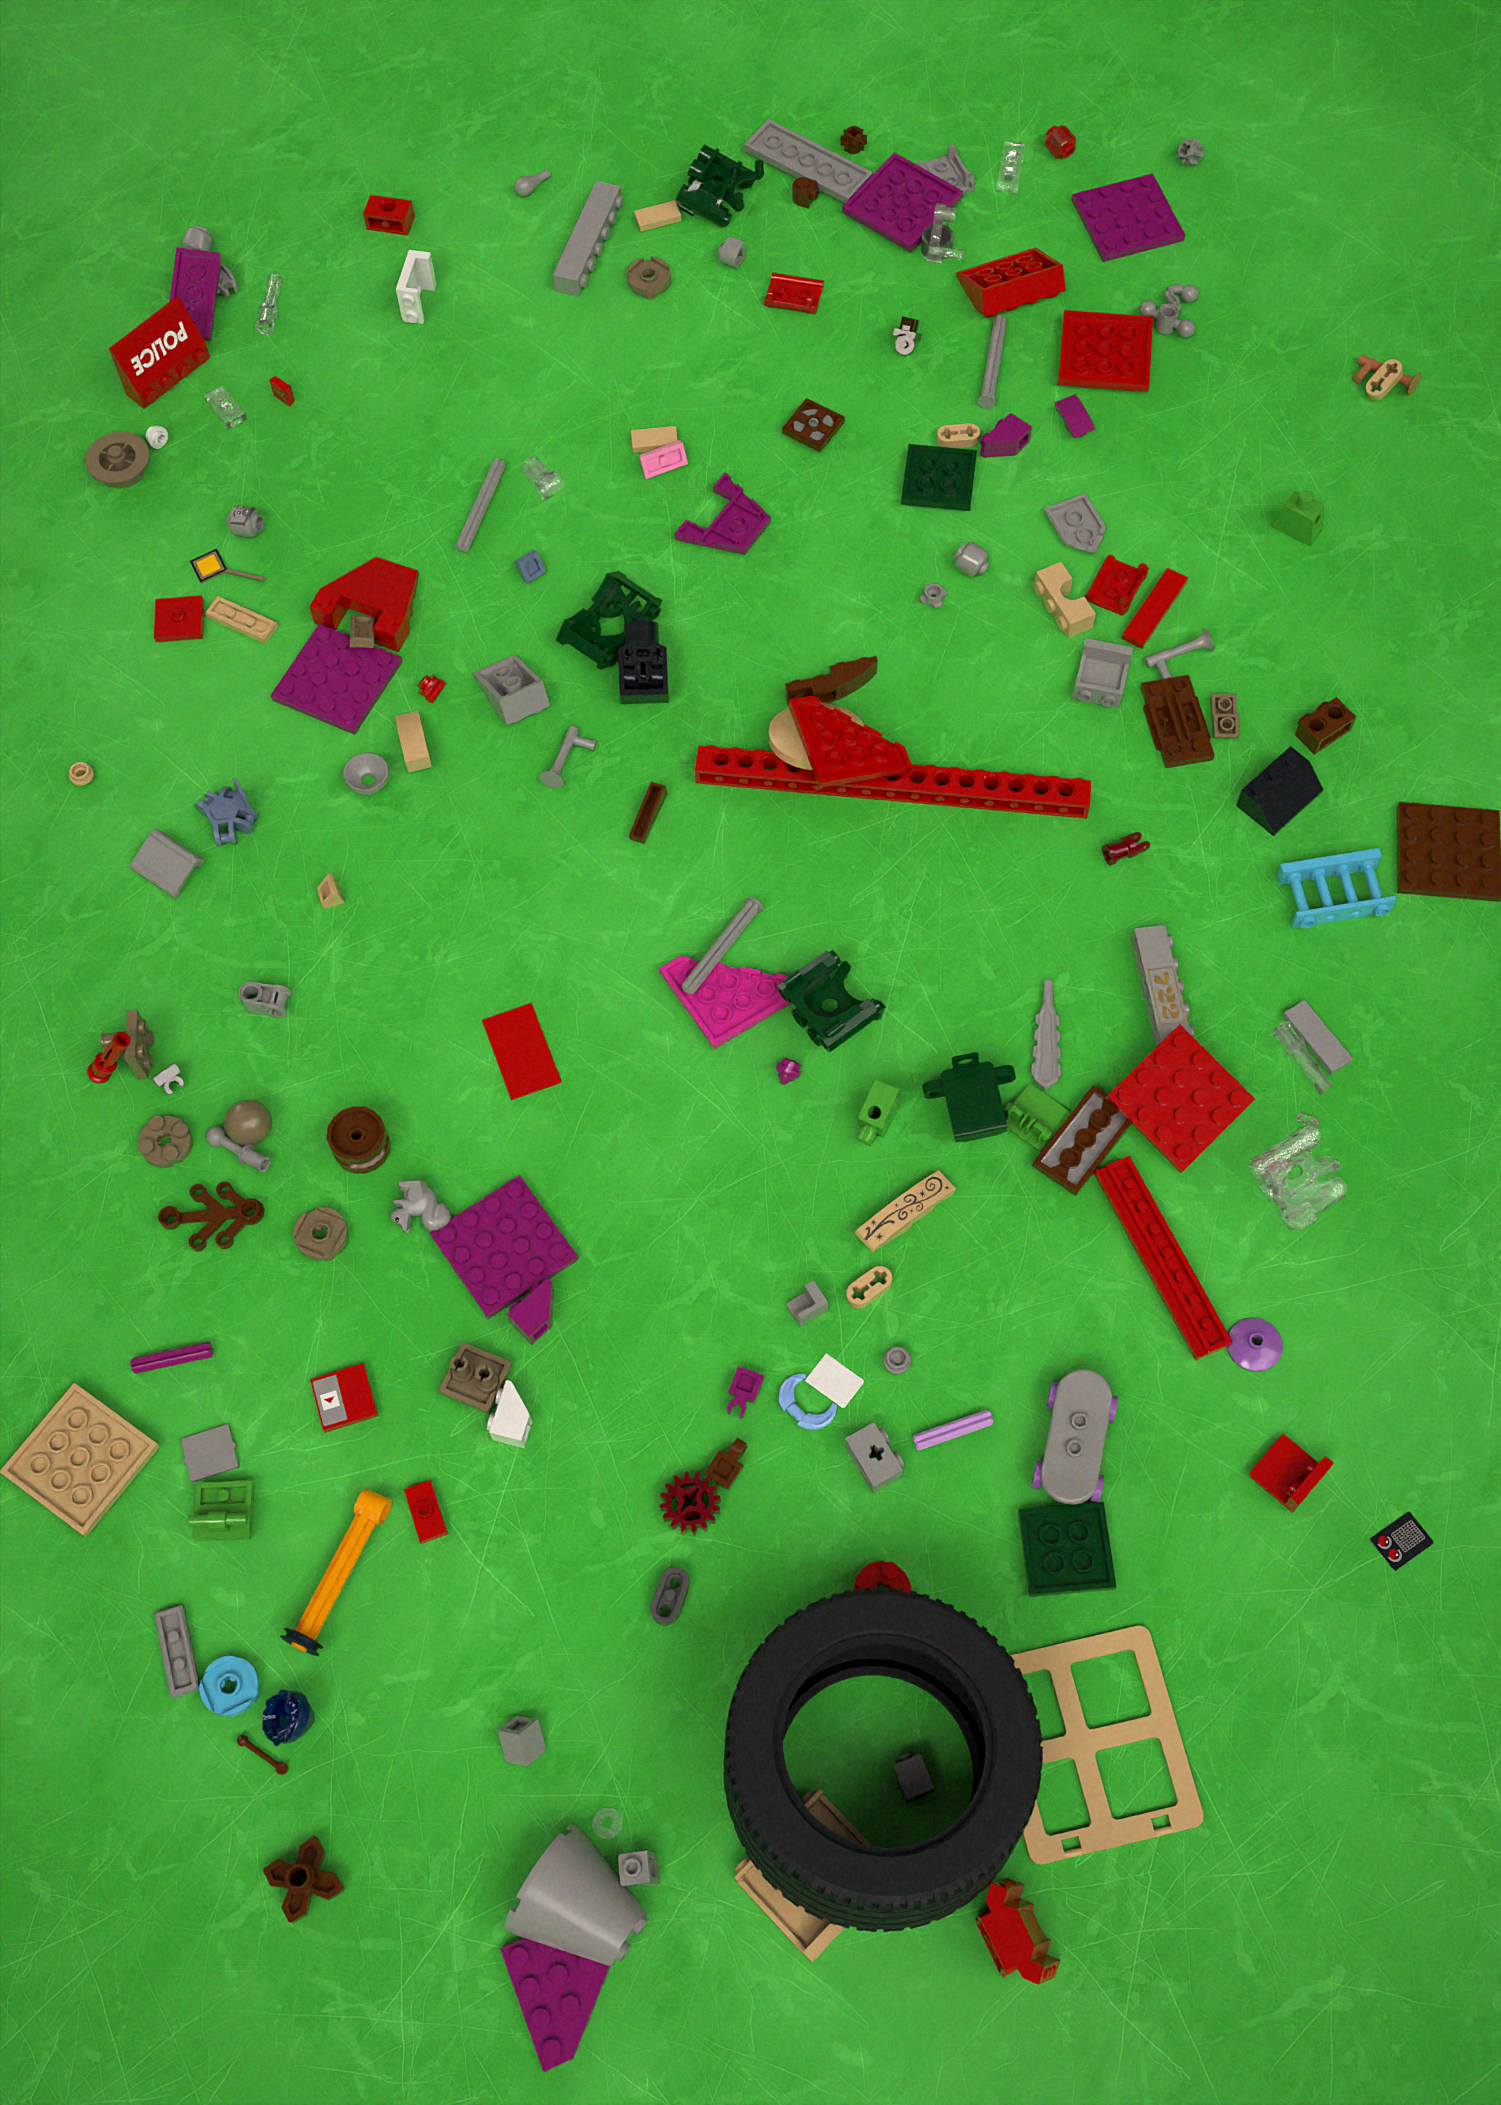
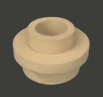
M77 762L70 767L69 779L74 785L84 786L92 781L94 771L90 765Z

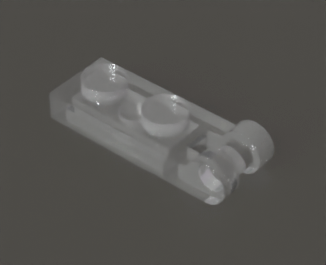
M1004 142L996 192L1002 193L1004 190L1011 191V194L1018 193L1026 147L1025 143Z

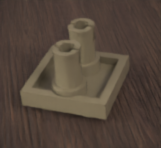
M138 1010L127 1011L126 1030L124 1033L130 1037V1044L125 1048L118 1060L125 1059L138 1080L148 1079L149 1069H152L153 1066L152 1055L150 1054V1046L154 1044L153 1032L149 1031L146 1020L142 1019ZM117 1033L101 1034L103 1050L106 1049L113 1036L117 1035Z
M462 1342L457 1354L450 1361V1368L438 1392L445 1397L490 1415L496 1402L498 1390L503 1388L513 1364L508 1360Z

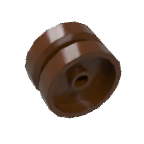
M353 1106L339 1112L333 1117L328 1126L326 1138L336 1162L344 1170L354 1174H365L376 1170L386 1161L390 1153L391 1142L382 1119L375 1111L366 1107Z

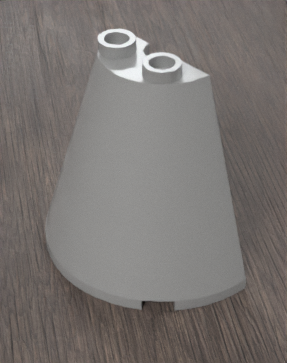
M571 1824L566 1828V1831L569 1833L566 1836L560 1833L529 1873L516 1896L518 1897L517 1909L512 1907L509 1910L504 1929L511 1934L613 1967L617 1960L621 1962L629 1952L631 1945L627 1942L632 1934L635 1932L639 1935L645 1928L649 1920L646 1917L647 1912L627 1887L621 1886L619 1876L583 1830L576 1824Z

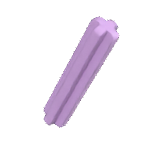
M984 1410L915 1434L913 1442L917 1450H922L991 1426L993 1424V1417L989 1410Z

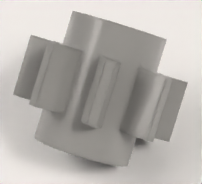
M1193 137L1191 140L1185 138V141L1178 148L1179 155L1177 158L1182 159L1181 164L1186 166L1193 164L1196 166L1197 162L1203 158L1205 146L1201 145L1200 140Z

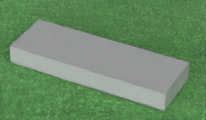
M1305 1000L1284 1012L1282 1017L1330 1075L1352 1063L1353 1058Z
M179 1605L154 1613L170 1697L175 1699L198 1692L200 1680L185 1607Z

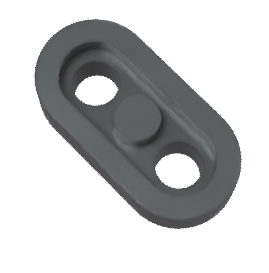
M671 1567L662 1574L651 1604V1615L654 1621L663 1626L676 1622L690 1586L688 1574L679 1567ZM672 1580H679L681 1582L680 1586L672 1588L670 1586ZM669 1607L671 1612L669 1615L663 1616L660 1613L661 1609Z

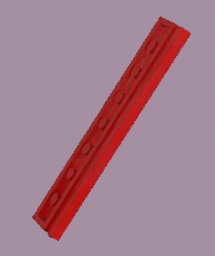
M1127 1156L1106 1165L1100 1170L1096 1169L1094 1176L1195 1361L1231 1346L1232 1340L1131 1157Z

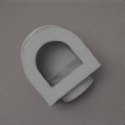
M728 237L718 250L720 262L734 268H739L746 258L744 242L737 238Z

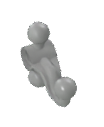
M1180 284L1169 286L1164 293L1167 303L1163 304L1159 309L1151 300H1146L1139 307L1140 314L1156 318L1155 328L1159 333L1168 335L1177 329L1179 335L1184 338L1194 334L1195 325L1191 320L1181 321L1178 319L1181 303L1175 293L1180 294L1184 302L1192 303L1198 297V290L1195 286H1183Z

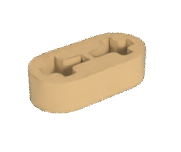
M1391 359L1386 361L1366 384V392L1371 400L1378 401L1383 399L1402 378L1403 368L1398 360ZM1396 368L1397 373H1390L1388 375V369L1394 370ZM1380 385L1381 391L1375 390L1373 392L1372 387L1374 386L1377 388Z
M971 423L945 425L937 431V444L940 447H973L978 444L980 438L979 427Z
M876 1266L854 1281L846 1292L848 1304L852 1308L862 1309L887 1292L892 1284L890 1270L883 1266ZM875 1275L879 1277L885 1276V1284L878 1282L871 1286L875 1282ZM867 1289L863 1294V1300L859 1298L853 1299L855 1290L861 1293Z

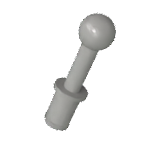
M219 1126L212 1127L207 1131L206 1140L209 1145L225 1147L238 1155V1161L241 1164L247 1163L261 1173L269 1168L270 1158L256 1151L253 1145L242 1146L228 1138L226 1131Z

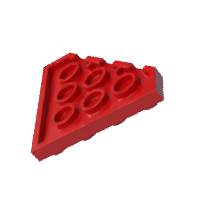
M814 696L789 700V710L819 788L911 771L913 766L905 746L895 742L893 744L884 739L880 732L867 725L863 727L853 722L851 716L836 708L832 710L821 704V700Z

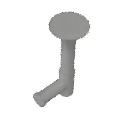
M1203 628L1202 634L1197 639L1145 657L1146 666L1149 668L1156 665L1163 679L1173 678L1165 661L1199 648H1206L1212 652L1213 643L1208 631Z
M570 726L552 768L549 771L540 773V780L551 788H561L564 785V781L560 777V772L573 744L595 751L597 741L577 736L579 729L575 726Z

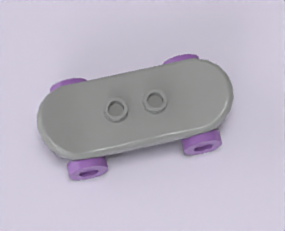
M1090 1369L1074 1370L1065 1375L1059 1383L1052 1381L1046 1405V1409L1052 1410L1044 1458L1043 1461H1036L1031 1488L1040 1490L1042 1483L1046 1493L1055 1501L1063 1504L1076 1505L1088 1499L1091 1502L1100 1501L1104 1475L1099 1474L1107 1427L1108 1423H1113L1118 1396L1112 1395L1106 1379L1098 1372Z

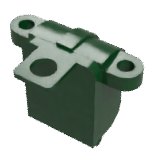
M973 1052L952 1057V1069L944 1070L941 1074V1079L928 1081L922 1085L925 1098L945 1097L955 1142H968L1007 1132V1123L998 1085L1007 1084L1016 1079L1013 1066L993 1067V1064L988 1061L979 1063L978 1053ZM966 1059L972 1060L971 1062L965 1064L959 1063L960 1061Z

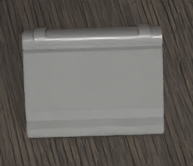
M954 144L948 147L947 155L927 162L921 160L916 164L963 191V194L974 190V175L963 164Z
M154 829L130 864V868L173 898H178L181 894V888L194 868L201 867L204 860L172 839L165 832Z

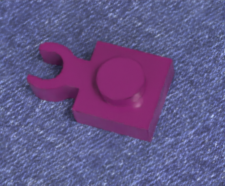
M738 1366L728 1391L729 1395L735 1396L727 1406L729 1415L733 1407L739 1406L742 1409L739 1418L742 1419L745 1416V1404L747 1401L755 1404L764 1381V1375Z

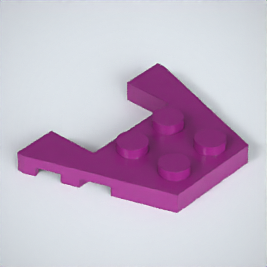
M724 473L713 486V492L729 500V503L708 529H704L686 519L675 532V540L746 554L770 524V516L753 499H749L743 493V489L731 481V477L727 473Z

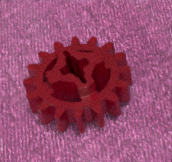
M685 1472L684 1479L682 1480L675 1475L674 1485L670 1483L665 1484L668 1493L660 1494L661 1500L666 1502L660 1504V1510L666 1512L663 1515L664 1521L672 1520L671 1529L674 1530L680 1526L681 1534L683 1535L687 1529H691L693 1535H696L697 1528L699 1527L703 1531H707L706 1523L715 1524L716 1519L713 1514H720L721 1512L720 1507L715 1505L721 1502V1497L714 1495L718 1491L717 1486L709 1487L710 1478L706 1477L701 1481L700 1473L696 1472L694 1478H690L688 1472ZM687 1486H694L693 1488H690V1489H683L684 1487H687ZM705 1494L709 1497L708 1508L702 1503ZM673 1498L679 1504L676 1513L673 1512L671 1506ZM695 1499L696 1506L689 1505L686 1508L685 1501L691 1502ZM689 1518H698L694 1521H687Z

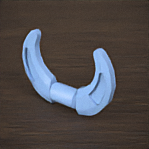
M796 1374L786 1379L779 1393V1405L783 1412L787 1410L798 1421L797 1425L806 1430L822 1429L829 1425L835 1417L837 1404L832 1403L829 1410L823 1414L808 1413L806 1415L794 1403V1389L800 1381L806 1379V1375Z

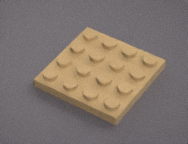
M74 1383L4 1465L0 1473L84 1537H87L160 1446Z

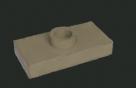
M351 615L350 647L374 648L373 627L375 625V617Z

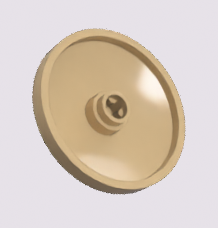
M821 703L832 710L836 708L851 716L853 722L864 727L862 720L848 709L834 704ZM788 707L778 713L771 721L769 726V745L774 754L784 762L798 768L812 770Z

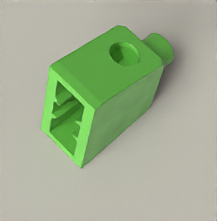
M1307 490L1301 493L1294 491L1282 507L1272 527L1311 547L1323 528L1324 506L1313 499L1314 495L1312 492Z
M874 1080L858 1116L859 1127L862 1128L857 1137L859 1142L871 1146L876 1135L880 1137L885 1136L901 1104L899 1089L879 1080Z

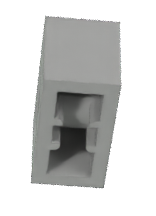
M874 1422L845 1438V1448L872 1493L902 1478V1467H904L900 1455L897 1452L893 1453L888 1446L890 1440L883 1428L878 1429ZM874 1452L876 1455L881 1454V1460L878 1461L876 1458L871 1459V1453Z

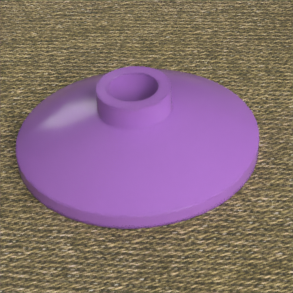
M1248 1318L1239 1321L1230 1330L1229 1336L1232 1344L1227 1349L1232 1360L1241 1368L1248 1371L1261 1372L1272 1368L1280 1359L1283 1350L1281 1336L1276 1328L1267 1321L1258 1318ZM1258 1338L1261 1341V1345L1253 1344L1252 1339Z

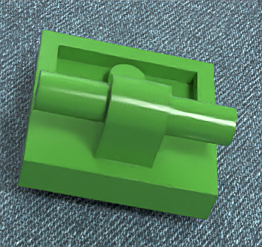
M253 1481L196 1482L194 1515H189L188 1518L189 1527H193L192 1539L194 1541L251 1539L255 1483Z

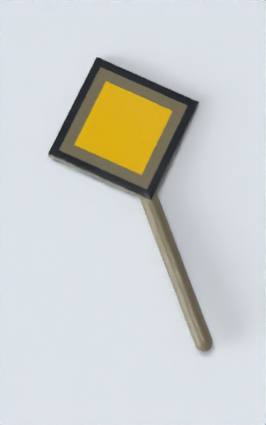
M217 549L190 561L201 584L223 573L263 582L266 581V578L263 576L227 569Z

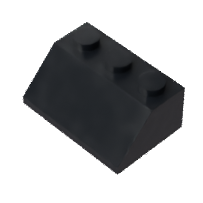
M1290 746L1241 790L1236 806L1272 836H1275L1323 792V787L1310 761Z

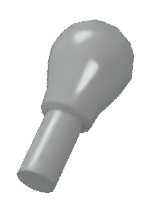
M546 169L537 175L518 178L514 185L515 192L522 197L529 196L539 186V183L551 177L550 171Z

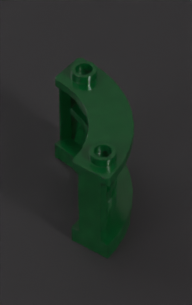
M620 571L607 573L598 591L591 599L594 602L588 610L583 608L574 616L565 619L556 641L562 645H571L598 663L597 668L600 670L609 666L612 667L618 661V649L625 645V624L636 620H655L661 612L660 605L663 600L655 597L626 578V575ZM622 585L631 591L627 597L621 589ZM637 595L647 601L642 612H637V609L641 606L640 601H636L629 606ZM610 604H614V609L609 610ZM623 612V633L601 636L600 617L613 618ZM591 627H595V628H596L595 631H594V633H593L592 629H590Z

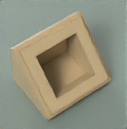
M328 874L317 887L324 909L345 903L339 882L332 874Z

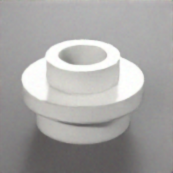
M151 426L146 432V440L151 447L159 449L166 444L168 432L162 426Z

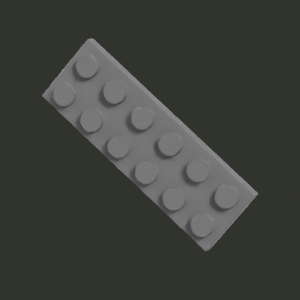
M770 119L744 144L745 152L795 178L806 177L816 180L817 188L820 191L843 203H846L873 175V172Z

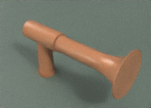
M1362 354L1358 360V364L1362 367L1352 377V380L1356 384H1360L1370 370L1377 372L1383 363ZM1388 369V375L1390 373H1397L1396 370ZM1419 372L1414 376L1403 374L1399 380L1400 383L1407 387L1408 395H1411L1418 386L1421 373Z

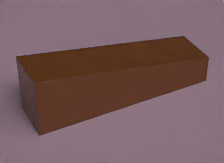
M654 782L650 783L629 834L630 840L645 844L667 796V790L664 785Z

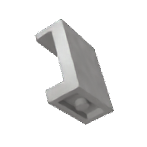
M1086 638L1072 699L1084 703L1101 704L1105 707L1120 708L1133 647Z

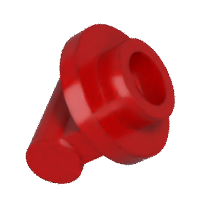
M434 674L430 677L425 675L418 684L420 687L418 693L423 695L429 703H433L446 684Z

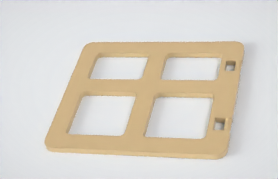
M1134 1626L1010 1655L1015 1661V1668H1019L1022 1675L1042 1670L1050 1673L1066 1734L1062 1737L1040 1743L1041 1747H1043L1042 1764L1067 1758L1074 1761L1090 1818V1826L1049 1836L1044 1831L1038 1804L1035 1801L1032 1815L1023 1832L1028 1855L1032 1862L1044 1865L1193 1829L1202 1823L1204 1818L1203 1810L1152 1637L1148 1629L1143 1626ZM1123 1651H1132L1135 1655L1151 1714L1139 1719L1089 1729L1085 1723L1070 1669L1071 1664ZM1151 1738L1158 1739L1176 1796V1806L1119 1820L1114 1819L1111 1816L1095 1753ZM1167 1815L1170 1826L1154 1829L1151 1819ZM1078 1837L1079 1848L1063 1850L1061 1840Z

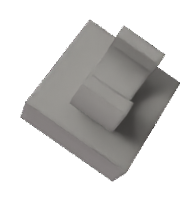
M175 1063L151 1078L157 1087L163 1085L165 1092L170 1095L173 1093L169 1088L171 1081H177L181 1087L184 1085L183 1080L176 1076L181 1071Z

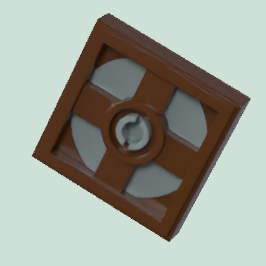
M806 398L783 426L782 434L821 453L844 424L845 417Z

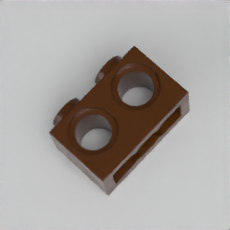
M1336 697L1330 702H1323L1312 714L1307 713L1302 716L1297 723L1298 727L1295 736L1315 755L1351 731L1356 716Z

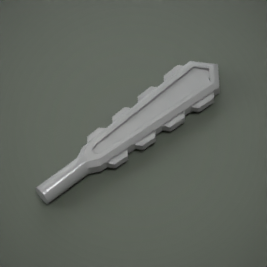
M1051 980L1043 982V1006L1040 1009V1013L1036 1015L1035 1024L1038 1026V1029L1034 1032V1041L1037 1042V1045L1033 1047L1032 1057L1035 1059V1062L1031 1066V1075L1034 1077V1082L1045 1091L1058 1083V1078L1061 1077V1065L1057 1063V1060L1061 1057L1060 1048L1057 1046V1043L1060 1042V1032L1056 1030V1027L1059 1026V1016L1053 1007L1054 982Z

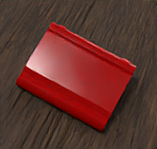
M772 272L767 296L764 298V306L816 314L824 287V280Z
M1108 555L1084 597L1088 602L1123 616L1128 611L1134 596L1145 580L1149 568L1144 563H1140L1138 568L1116 560L1113 555Z

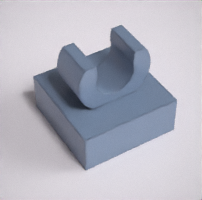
M531 550L515 561L517 569L526 583H530L546 572L541 558L535 550Z

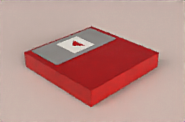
M364 1363L310 1379L324 1433L378 1416Z

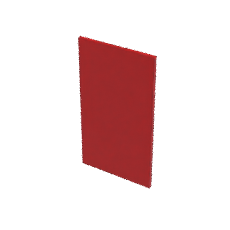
M532 1003L482 1020L511 1100L562 1083Z

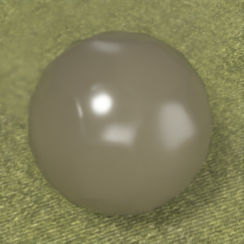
M251 1099L234 1103L228 1109L224 1122L227 1135L234 1142L243 1146L256 1145L262 1142L269 1135L272 1126L269 1110L259 1101Z

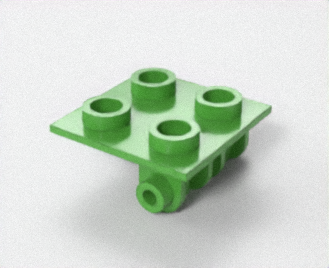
M1031 1083L1013 1104L1008 1103L1004 1109L1007 1128L1039 1152L1043 1150L1071 1114V1112Z

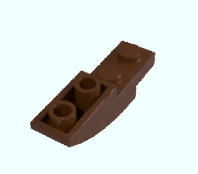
M862 657L855 661L839 662L830 666L828 675H817L814 678L794 680L791 683H786L785 698L787 705L790 699L814 696L820 699L821 703H832L852 694L877 674V657Z

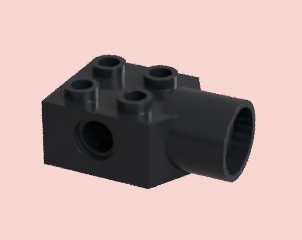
M636 620L626 623L625 645L618 649L621 704L668 703L667 648L659 644L658 623L650 620Z

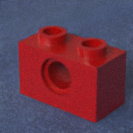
M370 195L363 213L367 230L408 236L415 218L411 200Z

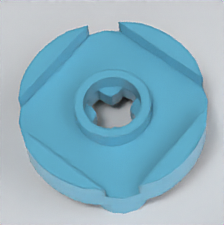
M224 1656L213 1661L205 1670L206 1673L199 1686L200 1696L204 1705L220 1717L238 1716L246 1712L258 1700L260 1695V1678L255 1667L248 1661L236 1656ZM228 1679L232 1682L237 1681L235 1691L231 1694L228 1691L223 1692L226 1680Z

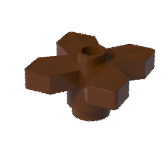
M313 1837L299 1846L296 1863L290 1864L278 1859L263 1869L270 1886L288 1889L281 1908L288 1922L292 1924L308 1915L312 1894L330 1901L345 1890L336 1873L319 1871L326 1852L317 1837ZM304 1875H307L306 1882L303 1885H301V1878Z

